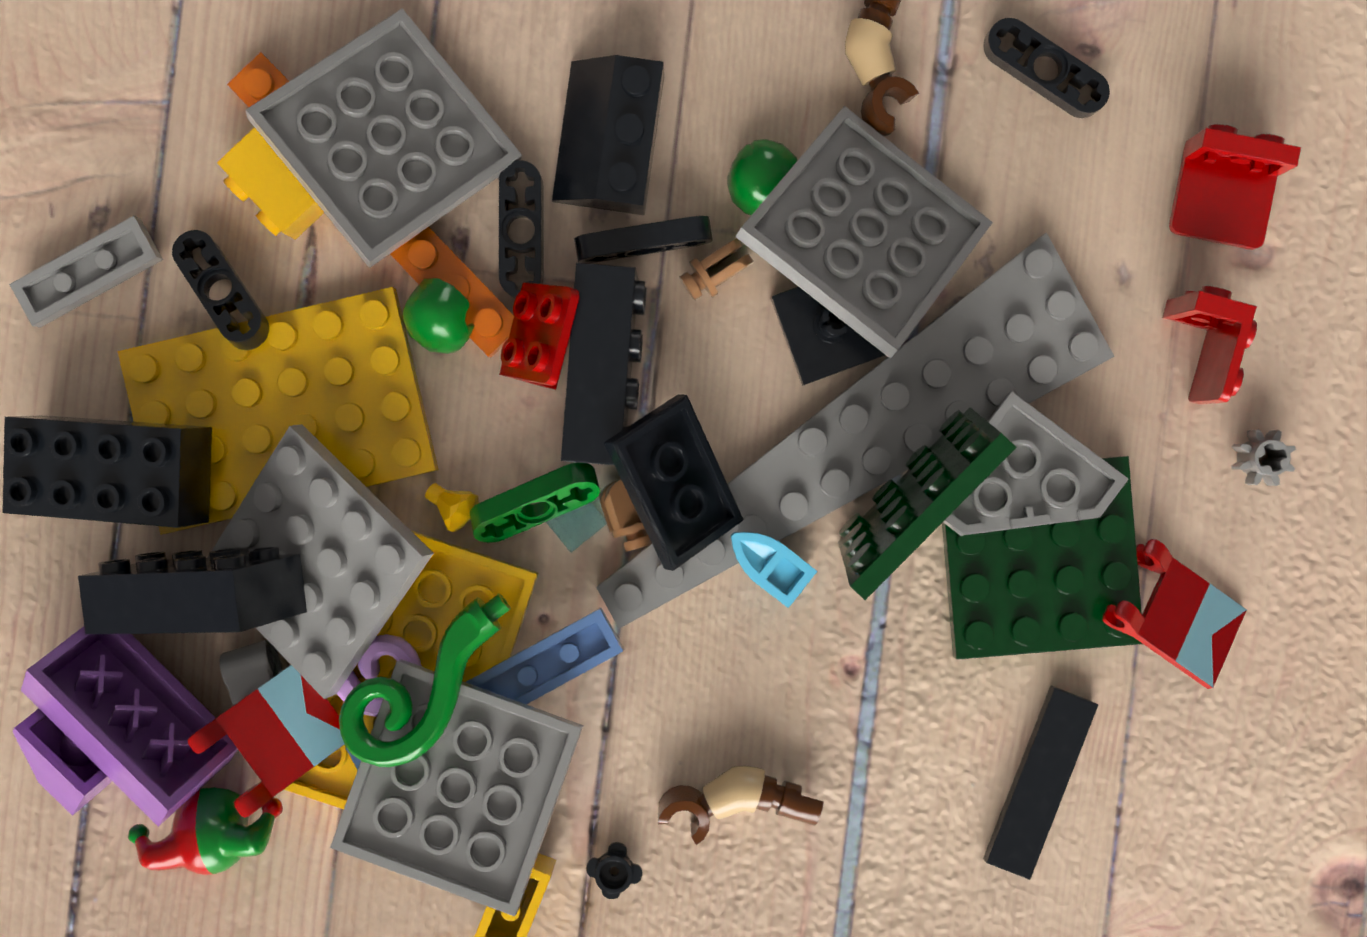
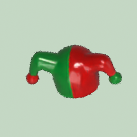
M201 788L175 811L171 833L161 841L152 842L148 838L150 833L148 827L144 824H136L130 828L128 839L135 844L139 862L146 869L161 871L186 868L189 871L202 875L217 874L229 869L241 857L257 856L264 852L269 842L274 820L283 811L282 802L275 797L270 799L261 807L262 815L260 818L248 826L249 817H242L234 806V801L240 794L223 788Z

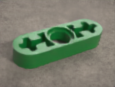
M570 463L478 503L470 511L474 538L485 543L499 542L591 503L600 494L595 468L588 463Z

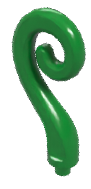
M500 593L487 603L477 597L452 620L440 642L427 709L416 727L403 737L393 741L378 740L365 727L363 717L365 708L370 701L375 698H384L390 705V712L386 715L384 726L389 731L401 730L410 720L413 708L410 693L405 686L394 679L380 676L367 679L352 689L341 707L339 725L344 744L353 756L362 762L378 767H394L419 758L434 746L442 736L452 717L468 659L478 647L501 629L498 618L511 609L506 599Z

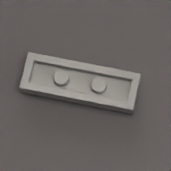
M132 216L9 285L31 325L41 328L159 263L163 258L142 220Z

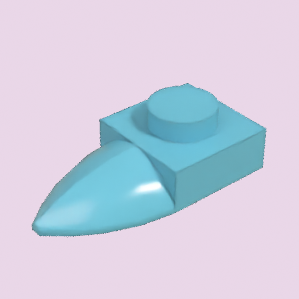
M735 532L731 534L733 550L743 571L752 581L787 608L791 606L817 573V570L779 540L753 532Z

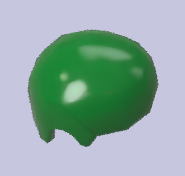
M760 139L754 140L751 144H746L732 162L727 176V186L732 202L745 214L752 215L798 161L797 157L782 143L772 140Z
M438 278L424 279L410 295L403 309L404 323L409 335L430 352L450 354L459 351L469 340L474 329V324L470 323L467 325L465 322V316L469 308V302L466 297L453 285Z

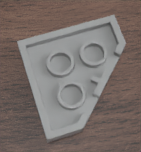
M1011 391L988 419V422L1007 437L1017 448L943 523L960 536L1099 518L1123 488L1128 478Z

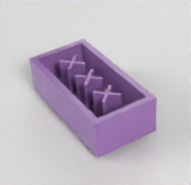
M83 626L26 670L21 691L158 827L223 769L238 751L228 735H225L200 754L192 750L187 740L189 736L214 720L215 717L132 634H85Z

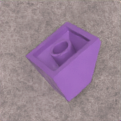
M37 709L14 727L12 732L38 783L72 816L112 782L40 709Z

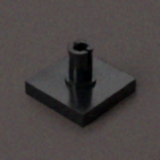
M800 287L771 296V302L802 386L886 356Z

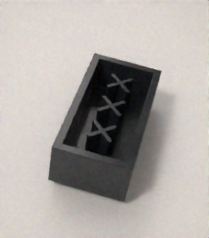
M576 263L574 289L579 291V301L570 335L561 461L614 465L604 442L627 428L628 409L637 410L639 381L636 378H631L632 362L641 363L643 334L642 330L635 329L636 315H645L647 287H645V281L638 280L636 267Z
M43 415L5 417L2 513L174 528L208 523L212 427Z
M263 547L248 550V556L240 554V548L211 551L209 552L210 558L203 556L202 550H190L173 553L172 559H167L166 553L162 551L135 555L136 563L131 565L130 559L98 563V572L78 576L85 634L243 632L306 613L300 554L279 555V547Z

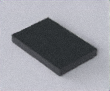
M678 394L604 442L664 569L674 571L744 520L687 395Z

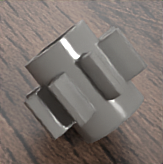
M1259 429L1247 431L1248 442L1233 444L1232 448L1238 453L1237 462L1231 468L1242 470L1247 474L1245 484L1258 485L1263 478L1267 486L1280 485L1279 474L1284 471L1294 472L1295 468L1290 464V453L1296 450V447L1286 446L1280 441L1282 431L1272 430L1264 437ZM1266 450L1268 458L1264 459L1262 465H1260L1259 457L1265 455Z

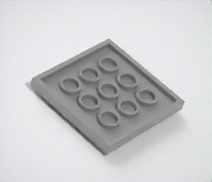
M403 8L246 109L247 119L369 268L497 179L503 170L514 161L521 160L522 157L519 150Z
M844 106L744 223L736 238L891 359L993 222Z
M302 424L289 426L212 551L240 548V554L248 556V550L279 547V555L300 554L307 612L259 626L256 629L323 699L337 694L434 554Z
M402 659L396 662L391 679L405 686L410 693L413 704L412 716L401 730H387L384 726V720L390 712V705L383 698L371 732L372 736L382 741H393L403 737L416 727L427 709L435 671ZM462 681L452 717L442 736L426 753L409 763L394 767H378L360 762L330 848L515 916L519 910L584 725Z

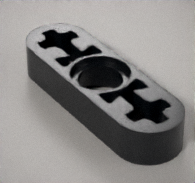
M1015 18L1001 19L987 33L984 39V52L989 61L1076 118H1087L1094 115L1107 103L1110 89L1103 75L1022 21ZM1007 33H1010L1015 37L1013 41L1015 48L1011 47L1007 52H1003L998 48L1001 44L999 37L1003 38ZM1031 45L1035 50L1029 55L1022 66L1018 61ZM1046 56L1052 58L1057 63L1058 75L1055 79L1046 81L1036 75L1034 62L1037 58ZM1070 71L1075 76L1068 82L1070 84L1061 92L1057 87L1066 79ZM1087 84L1093 88L1090 96L1095 101L1089 100L1085 104H1081L1077 100L1080 92L1076 88L1081 89Z
M524 160L514 161L499 176V282L504 291L513 298H516L521 290H518L515 282L509 281V275L516 274L518 271V258L516 256L508 258L509 250L516 253H529L535 250V258L525 256V269L529 274H534V280L526 283L543 284L544 185L538 169L530 162ZM520 172H525L528 180L534 181L533 186L526 187L525 203L527 206L535 204L534 211L526 208H514L508 211L509 203L518 206L517 191L514 187L509 186V182L516 181ZM518 218L529 219L535 227L531 240L523 244L513 242L508 235L510 224Z
M692 216L587 233L574 238L578 263H596L700 246L713 241L709 216Z
M190 230L181 234L173 244L172 257L221 334L238 349L252 350L259 347L268 336V320L220 247L203 231ZM199 247L201 249L202 256L211 267L203 270L195 262L192 254L195 248ZM222 279L232 282V289L227 297L222 300L210 299L209 291L215 282ZM236 309L249 321L250 330L245 334L239 331L240 326L230 314Z

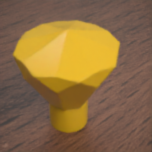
M433 483L425 493V498L437 506L447 530L451 532H457L470 520L471 509L479 503V496L470 491L446 490L437 483Z

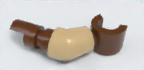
M864 0V5L867 8L861 9L858 18L851 20L845 40V55L862 85H869L871 91L862 102V120L882 136H888L895 130V117L888 114L884 109L883 97H893L902 105L910 102L919 94L916 87L908 80L897 76L892 77V74L896 72L890 48L893 36L890 32L893 23L890 16L896 15L901 0Z
M746 765L734 766L703 786V794L692 786L680 785L669 789L659 801L658 825L669 824V820L676 812L689 811L693 813L697 818L691 823V837L697 845L705 839L709 831L710 817L713 815L719 820L743 811L754 813L758 809L768 812L772 807L776 809V815L816 825L819 821L824 801L801 795L802 786L788 781H784L782 785L777 784V779L765 775V770L762 768Z

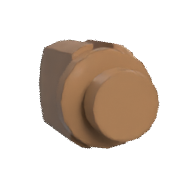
M738 238L732 240L700 262L697 258L689 261L694 273L690 275L686 272L679 277L694 300L702 296L701 290L704 288L711 297H714L718 294L716 287L754 262L751 256L747 254L711 278L709 277L708 270L744 246Z
M622 480L614 481L605 486L599 494V501L609 532H612L613 538L626 536L627 542L623 543L625 552L652 544L649 536L644 534L643 529L645 528Z

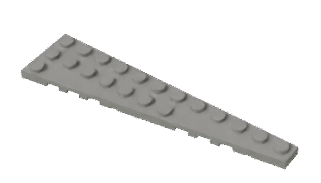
M1045 233L900 347L891 359L887 357L883 360V362L730 481L728 486L744 519L741 523L674 571L663 568L653 545L650 544L599 584L596 588L618 628L620 629L738 564L739 562L736 559L731 541L732 533L753 532L780 541L909 470L905 466L909 458L923 445L930 448L943 435L939 431L943 423L956 411L960 410L964 414L969 408H972L988 421L1011 391L1029 404L1115 357L1048 234Z

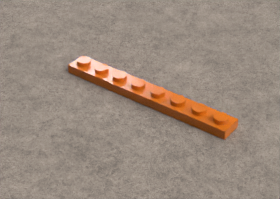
M260 52L227 85L248 107H251L288 83L289 80ZM427 227L390 253L418 284L424 279L438 278L453 285L466 297L469 302V308L465 316V322L467 325L470 323L474 324L470 338L488 357L491 358L503 347L505 341L509 338L514 315L430 227Z

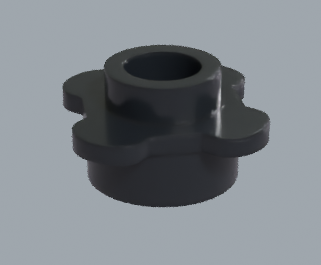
M620 842L610 844L608 852L599 858H591L586 867L587 874L595 878L598 887L602 890L603 896L608 899L618 898L620 893L625 891L631 883L637 884L642 878L641 866L634 864L627 856V847ZM612 867H617L619 869L618 874L613 875L611 874L610 869Z

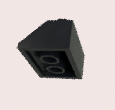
M620 55L571 61L552 202L645 215L664 83V62Z

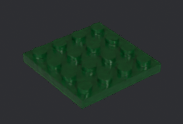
M969 408L964 414L960 410L952 414L939 429L943 435L930 448L926 445L920 447L905 465L909 470L896 483L892 479L887 481L872 498L876 504L863 517L859 513L855 514L840 530L839 534L842 538L838 541L849 585L864 600L1017 448L1007 437L972 408Z
M1129 456L1102 458L1126 476L1128 481L1099 518L960 536L945 523H942L953 658L960 660L1142 644L1134 637L1106 625L1102 619L1107 606L1111 604L1117 606L1120 601L1132 603L1142 614Z

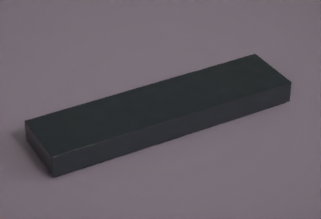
M1052 685L1050 686L983 857L986 863L1026 879H1031L1098 708L1097 703Z

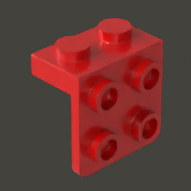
M1222 124L1209 125L1208 128L1203 129L1185 143L1169 222L1170 231L1176 235L1249 250L1261 247L1265 241L1277 177L1298 166L1301 147L1284 144L1285 139L1277 135L1259 134L1255 137L1237 134L1238 129L1233 126Z
M523 282L521 291L516 296L513 304L514 319L509 338L502 347V365L499 375L556 390L579 301V291L577 289L567 286Z
M1202 286L1201 291H1186L1185 295L1167 300L1162 317L1164 319L1207 330L1188 397L1189 402L1226 403L1230 400L1231 396L1237 394L1244 377V370L1240 367L1245 349L1249 348L1257 332V322L1253 320L1257 306L1232 300V292L1223 288Z

